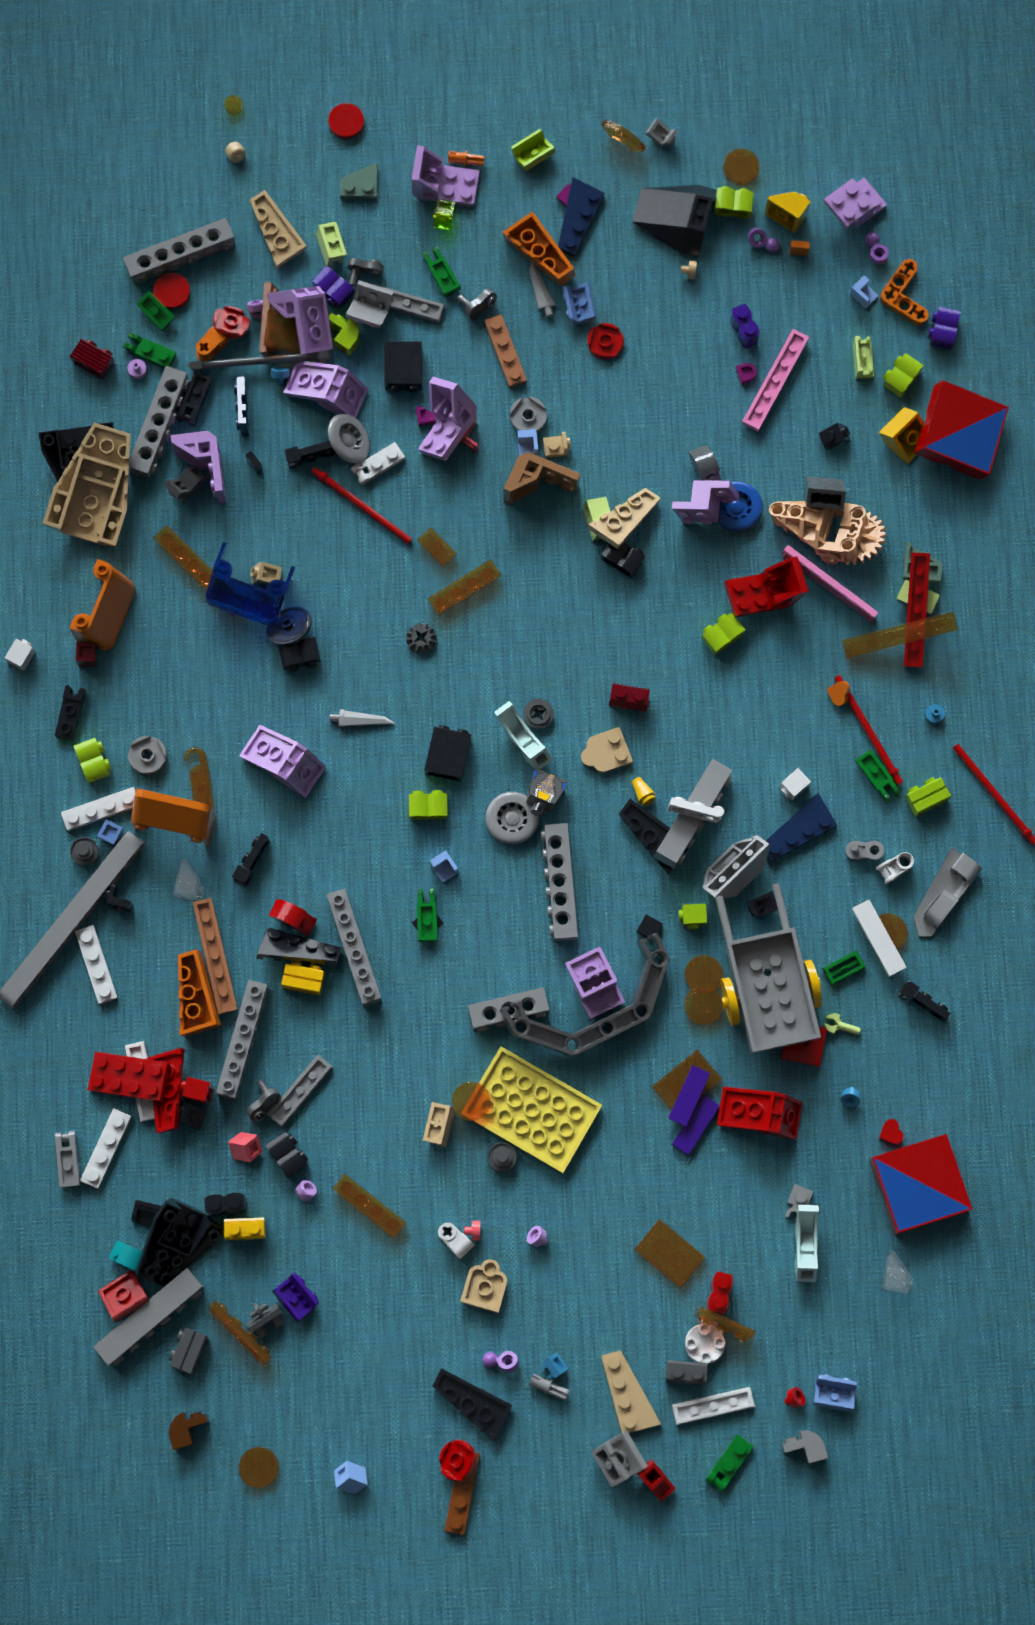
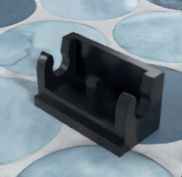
M135 1200L131 1217L132 1222L151 1227L153 1219L161 1206Z

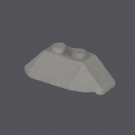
M758 835L733 843L706 869L703 889L714 898L718 896H723V898L736 897L763 871L770 850V844Z

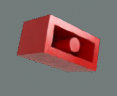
M187 1077L186 1081L182 1082L180 1092L188 1101L209 1106L214 1086L210 1082Z

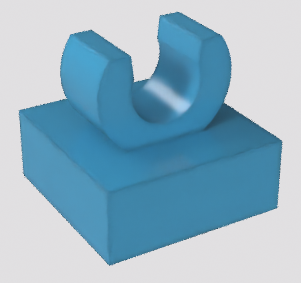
M557 1352L545 1360L544 1365L541 1367V1370L548 1368L551 1372L547 1376L548 1379L556 1378L568 1369Z

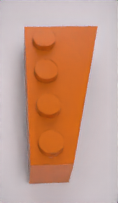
M533 211L502 232L505 241L560 286L576 276L573 266Z

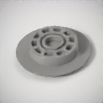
M338 414L331 419L328 426V436L334 451L347 462H362L367 457L370 449L369 437L364 426L355 417L348 414Z
M506 792L495 797L489 804L485 817L486 825L491 835L500 842L506 844L522 843L535 833L539 824V817L531 813L533 806L526 803V795L519 792Z

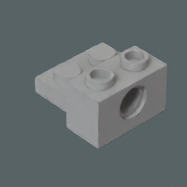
M627 1431L591 1451L611 1487L647 1467L646 1462Z

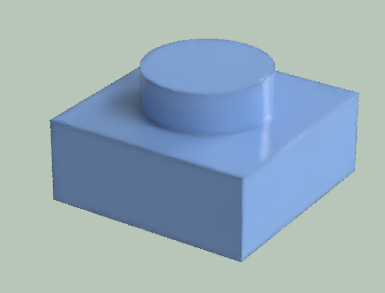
M106 819L97 837L115 846L124 829Z

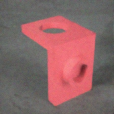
M476 417L460 441L477 453L478 444L467 437L477 424Z

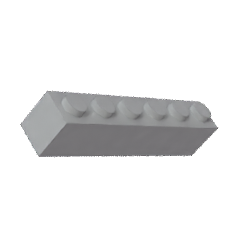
M712 759L687 801L692 803L701 802L707 807H711L714 801L718 803L723 795L720 792L723 786L727 788L732 780V777H730L732 770ZM679 814L657 849L654 858L673 869L676 864L681 865L686 856L683 854L685 849L692 847L695 842L693 836L695 833L699 834L705 825L702 823L703 820Z
M186 1268L147 1303L142 1305L93 1346L108 1366L112 1364L118 1365L125 1359L123 1357L124 1354L128 1351L130 1353L135 1351L140 1346L139 1342L143 1338L147 1340L154 1335L156 1327L159 1325L163 1327L171 1320L170 1316L175 1311L180 1313L187 1307L185 1303L191 1298L192 1300L198 1298L202 1294L201 1290L204 1287L194 1274Z

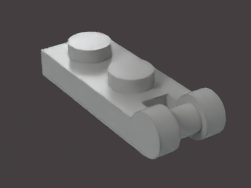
M69 1131L67 1134L55 1133L59 1188L80 1186L75 1131ZM69 1141L70 1146L63 1147V1142Z

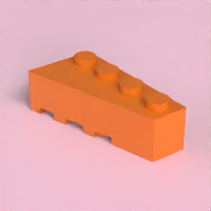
M195 949L179 954V1035L188 1037L222 1026L202 952Z

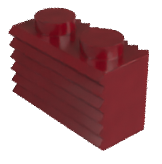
M80 339L72 354H70L73 364L102 380L115 362L113 354L109 350L97 348L96 343L89 339L87 341Z
M613 683L609 706L646 712L650 690L649 688L646 690L641 687L623 686V684Z

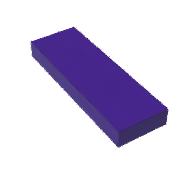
M692 1065L669 1115V1120L684 1127L687 1126L710 1075L709 1072Z
M703 1095L693 1110L687 1126H683L672 1145L689 1155L720 1105Z

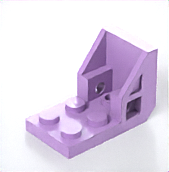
M417 146L411 179L412 195L421 200L474 207L479 170L443 165V158L424 146Z
M319 286L267 293L268 301L285 318H296L301 354L333 349L325 293Z
M297 361L283 393L288 397L315 400L323 408L337 415L348 414L356 418L369 388L349 370L341 366Z
M432 377L429 382L430 411L438 421L423 440L418 450L422 454L446 461L476 419L477 406L457 383Z
M209 431L171 435V443L175 455L189 464L197 466L200 470L209 469L212 479L210 482L213 496L217 497L218 503H225L221 453L217 437Z
M259 725L239 755L243 760L268 771L274 778L304 798L307 797L326 768L306 747L262 725Z

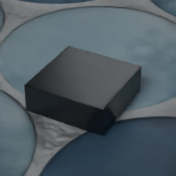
M250 451L245 454L247 462L256 474L259 475L263 472L262 464L253 452Z
M646 914L636 932L648 937L658 933L663 923Z

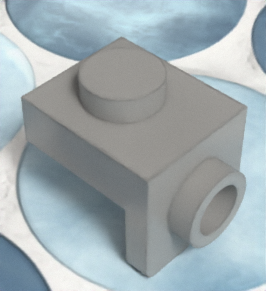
M657 118L645 134L662 148L667 145L670 146L675 141V135L678 131L676 129L670 130Z

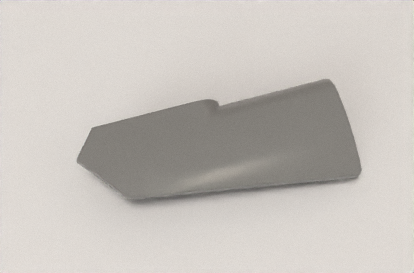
M953 847L950 849L914 915L919 937H932L959 902V898L982 870L977 862L964 853H958Z

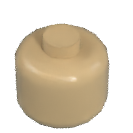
M232 142L225 149L227 157L233 163H238L245 158V149L239 142Z

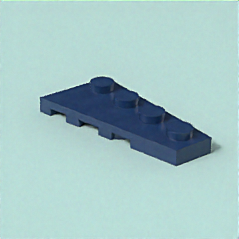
M574 177L571 180L558 242L560 250L574 257L605 195L604 192Z
M819 793L766 840L770 844L767 856L769 862L837 827L835 820Z

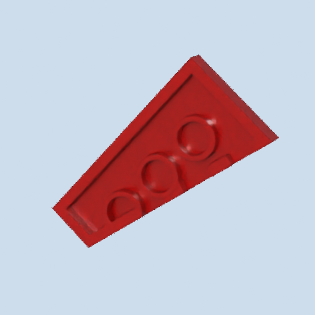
M183 1048L147 1057L149 1060L170 1063L163 1101H153L156 1131L158 1134L178 1129L180 1089L185 1051Z

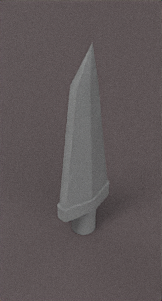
M531 262L529 271L538 310H544L546 317L550 318L553 316L551 308L556 306L555 302L552 300L535 264Z
M341 709L339 714H330V722H339V727L396 724L384 716Z

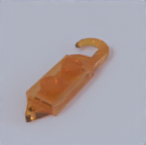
M192 747L185 752L184 761L188 760V756L191 753L199 755L200 765L194 766L189 773L193 801L208 804L214 809L206 753L201 748Z

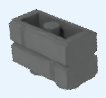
M185 1328L184 1331L180 1330L176 1339L179 1342L177 1349L171 1351L168 1359L171 1361L170 1366L194 1375L209 1337Z
M667 1360L665 1381L706 1384L708 1364Z

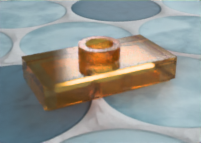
M431 527L417 539V542L442 567L457 555Z

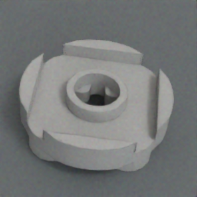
M534 397L521 398L512 405L510 422L517 431L536 429V432H539L546 424V408L539 399ZM531 412L533 418L525 419L524 413L528 414Z
M141 736L134 740L128 752V760L131 766L142 775L158 772L167 761V752L163 743L159 739L150 736ZM145 751L153 753V755H151V758L148 760L147 758H142V756L145 755Z

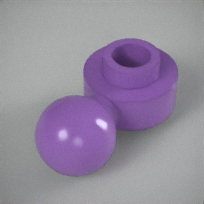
M754 228L748 234V241L754 247L758 248L764 245L770 253H775L780 248L779 241L775 238L767 239L766 233L760 228ZM756 234L760 235L758 240H754Z
M871 232L865 237L866 245L872 247L870 259L875 264H883L887 261L889 251L886 246L879 244L880 238L878 234Z
M511 1351L503 1352L499 1357L493 1352H488L482 1359L484 1366L487 1368H494L496 1365H499L500 1369L505 1373H511L519 1366L517 1355Z

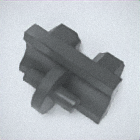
M257 1302L253 1304L255 1310L249 1313L252 1319L246 1322L251 1333L254 1332L258 1338L268 1333L264 1326L268 1321H271L275 1328L284 1323L277 1303L271 1307L264 1303L259 1307Z

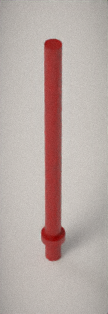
M317 467L311 470V473L318 477L321 483H326L408 545L411 543L412 538L331 479L328 473L322 472Z
M841 675L834 678L836 683L844 681ZM851 692L847 694L848 704L889 771L888 773L896 785H900L903 783V780L898 773V768L894 767Z
M959 744L955 745L953 750L1021 831V836L1023 838L1026 837L1032 846L1035 845V836L1031 833V828H1027Z

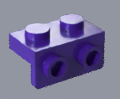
M295 1272L272 1291L296 1322L300 1321L319 1304L316 1294L307 1288L303 1278Z

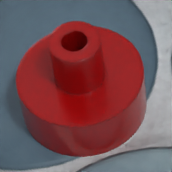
M794 1387L787 1391V1398L784 1399V1402L787 1406L791 1405L797 1409L804 1406L806 1400L802 1390Z

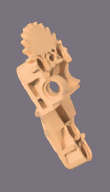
M779 501L769 507L772 521L776 526L783 527L786 532L789 529L801 541L812 546L815 549L816 555H820L821 560L828 564H837L838 561H842L848 565L850 561H853L854 565H856L857 560L864 563L865 557L871 560L870 554L877 556L876 549H883L880 544L885 543L883 537H886V532H883L885 527L881 526L883 524L882 521H877L878 517L876 515L871 518V512L866 514L865 508L857 504L845 503L844 510L808 507L805 501ZM836 516H843L840 524L841 529L839 528L835 543L827 542L833 519Z

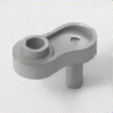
M851 841L846 846V855L854 861L861 859L876 861L883 857L884 846L879 841ZM877 848L879 852L873 855L871 850Z

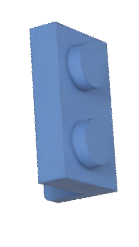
M588 282L572 288L568 286L563 287V299L568 308L566 314L570 321L580 325L597 318L591 286Z
M818 1375L814 1388L813 1406L853 1412L858 1382L848 1378L839 1379L833 1378L830 1375Z

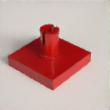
M819 1027L821 1035L819 1040L783 1047L781 1059L820 1067L827 1028Z

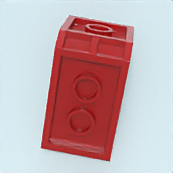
M798 556L770 566L761 574L729 579L724 582L734 618L787 608L797 603L809 592Z
M723 1087L717 1125L755 1130L767 1135L797 1140L803 1102L777 1092Z

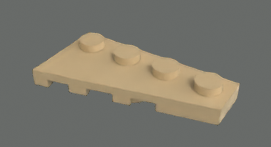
M265 190L250 199L251 206L276 268L307 249L306 244Z
M644 488L622 505L619 504L614 507V510L608 514L605 513L597 521L589 523L587 529L618 549L660 501V497Z
M621 1350L602 1355L601 1358L621 1433L625 1431L630 1433L660 1425L659 1419Z

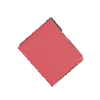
M240 1132L228 1142L232 1157L236 1160L251 1162L263 1152L258 1135Z

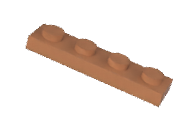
M502 314L484 320L509 388L527 383Z

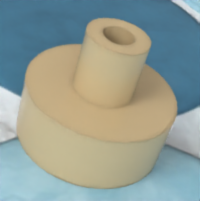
M689 261L688 266H681V273L688 274V280H695L697 261Z

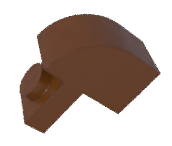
M200 1411L190 1414V1419H187L186 1412H183L172 1420L169 1427V1438L173 1450L194 1444L190 1428L209 1422L207 1414L202 1415Z

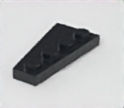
M629 799L618 815L654 857L670 828L632 799ZM654 858L669 875L673 868Z
M268 927L257 952L256 959L263 960V957L273 958V961L290 959L294 963L310 961L311 964L337 966L342 948Z
M441 1368L432 1387L495 1442L512 1408V1404Z

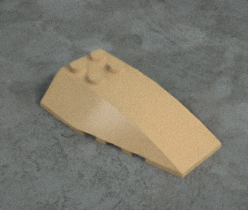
M93 423L79 449L75 452L71 462L53 488L43 525L62 534L95 544L116 546L127 512L130 433Z

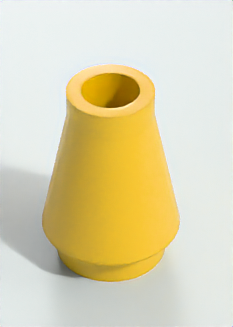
M637 777L631 782L639 804L648 806L656 800L655 792L641 777Z

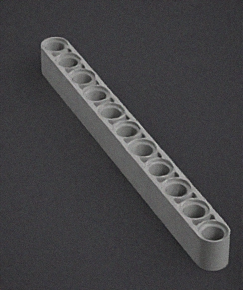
M130 831L122 837L0 990V1000L12 1009L21 1002L73 937L75 931L80 928L104 898L107 889H110L111 885L116 883L140 853L145 842Z

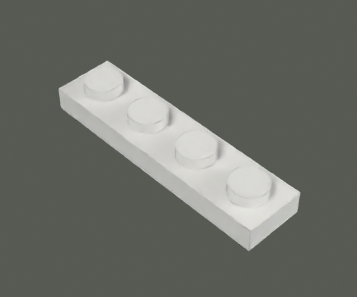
M132 787L61 812L67 831L133 809L135 788Z
M94 925L75 931L98 1004L118 999Z
M113 1108L80 1179L81 1182L97 1189L100 1188L132 1116Z

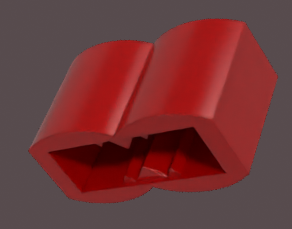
M719 1271L714 1274L711 1281L712 1292L707 1299L708 1312L722 1315L726 1311L729 1302L728 1293L733 1285L731 1274Z

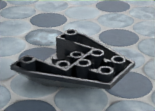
M701 185L641 188L632 223L680 253L699 257L704 232L717 189Z
M113 422L100 424L114 429ZM92 425L38 432L41 452L57 482Z
M174 1198L166 1200L153 1219L135 1272L136 1275L165 1287L216 1244L224 1232V1227L199 1209Z

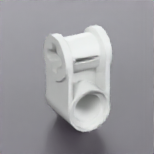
M903 852L876 867V870L880 871L885 879L884 883L888 884L909 871L913 866L914 858L910 853ZM906 858L909 861V866H902L899 860Z
M444 1223L438 1229L440 1239L459 1259L474 1246L451 1223ZM450 1227L452 1229L450 1232L452 1236L447 1235L444 1237L442 1235L444 1232L442 1228L448 1229Z

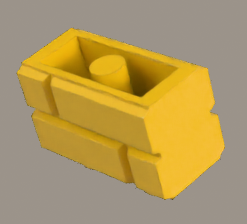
M291 961V964L285 965L281 987L282 989L320 996L325 972L321 970L322 967L310 965V968L302 967V963Z
M224 1219V1238L226 1241L266 1239V1219Z

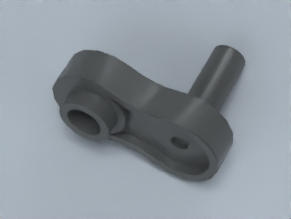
M350 258L347 264V268L352 271L349 281L352 287H356L359 273L381 276L384 271V265L379 260L365 261L358 258Z
M488 288L471 302L462 294L458 296L457 300L466 307L465 315L474 320L484 310L496 303L497 294Z
M263 1080L257 1082V1086L263 1094L246 1111L250 1120L254 1122L263 1120L269 1110L281 1100L278 1090L275 1088L269 1089Z

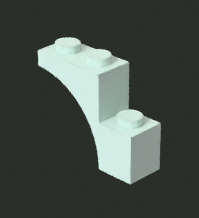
M510 701L494 712L508 738L520 749L526 761L534 769L540 770L553 761L546 747L530 731Z
M798 1205L795 1229L796 1282H816L818 1206Z

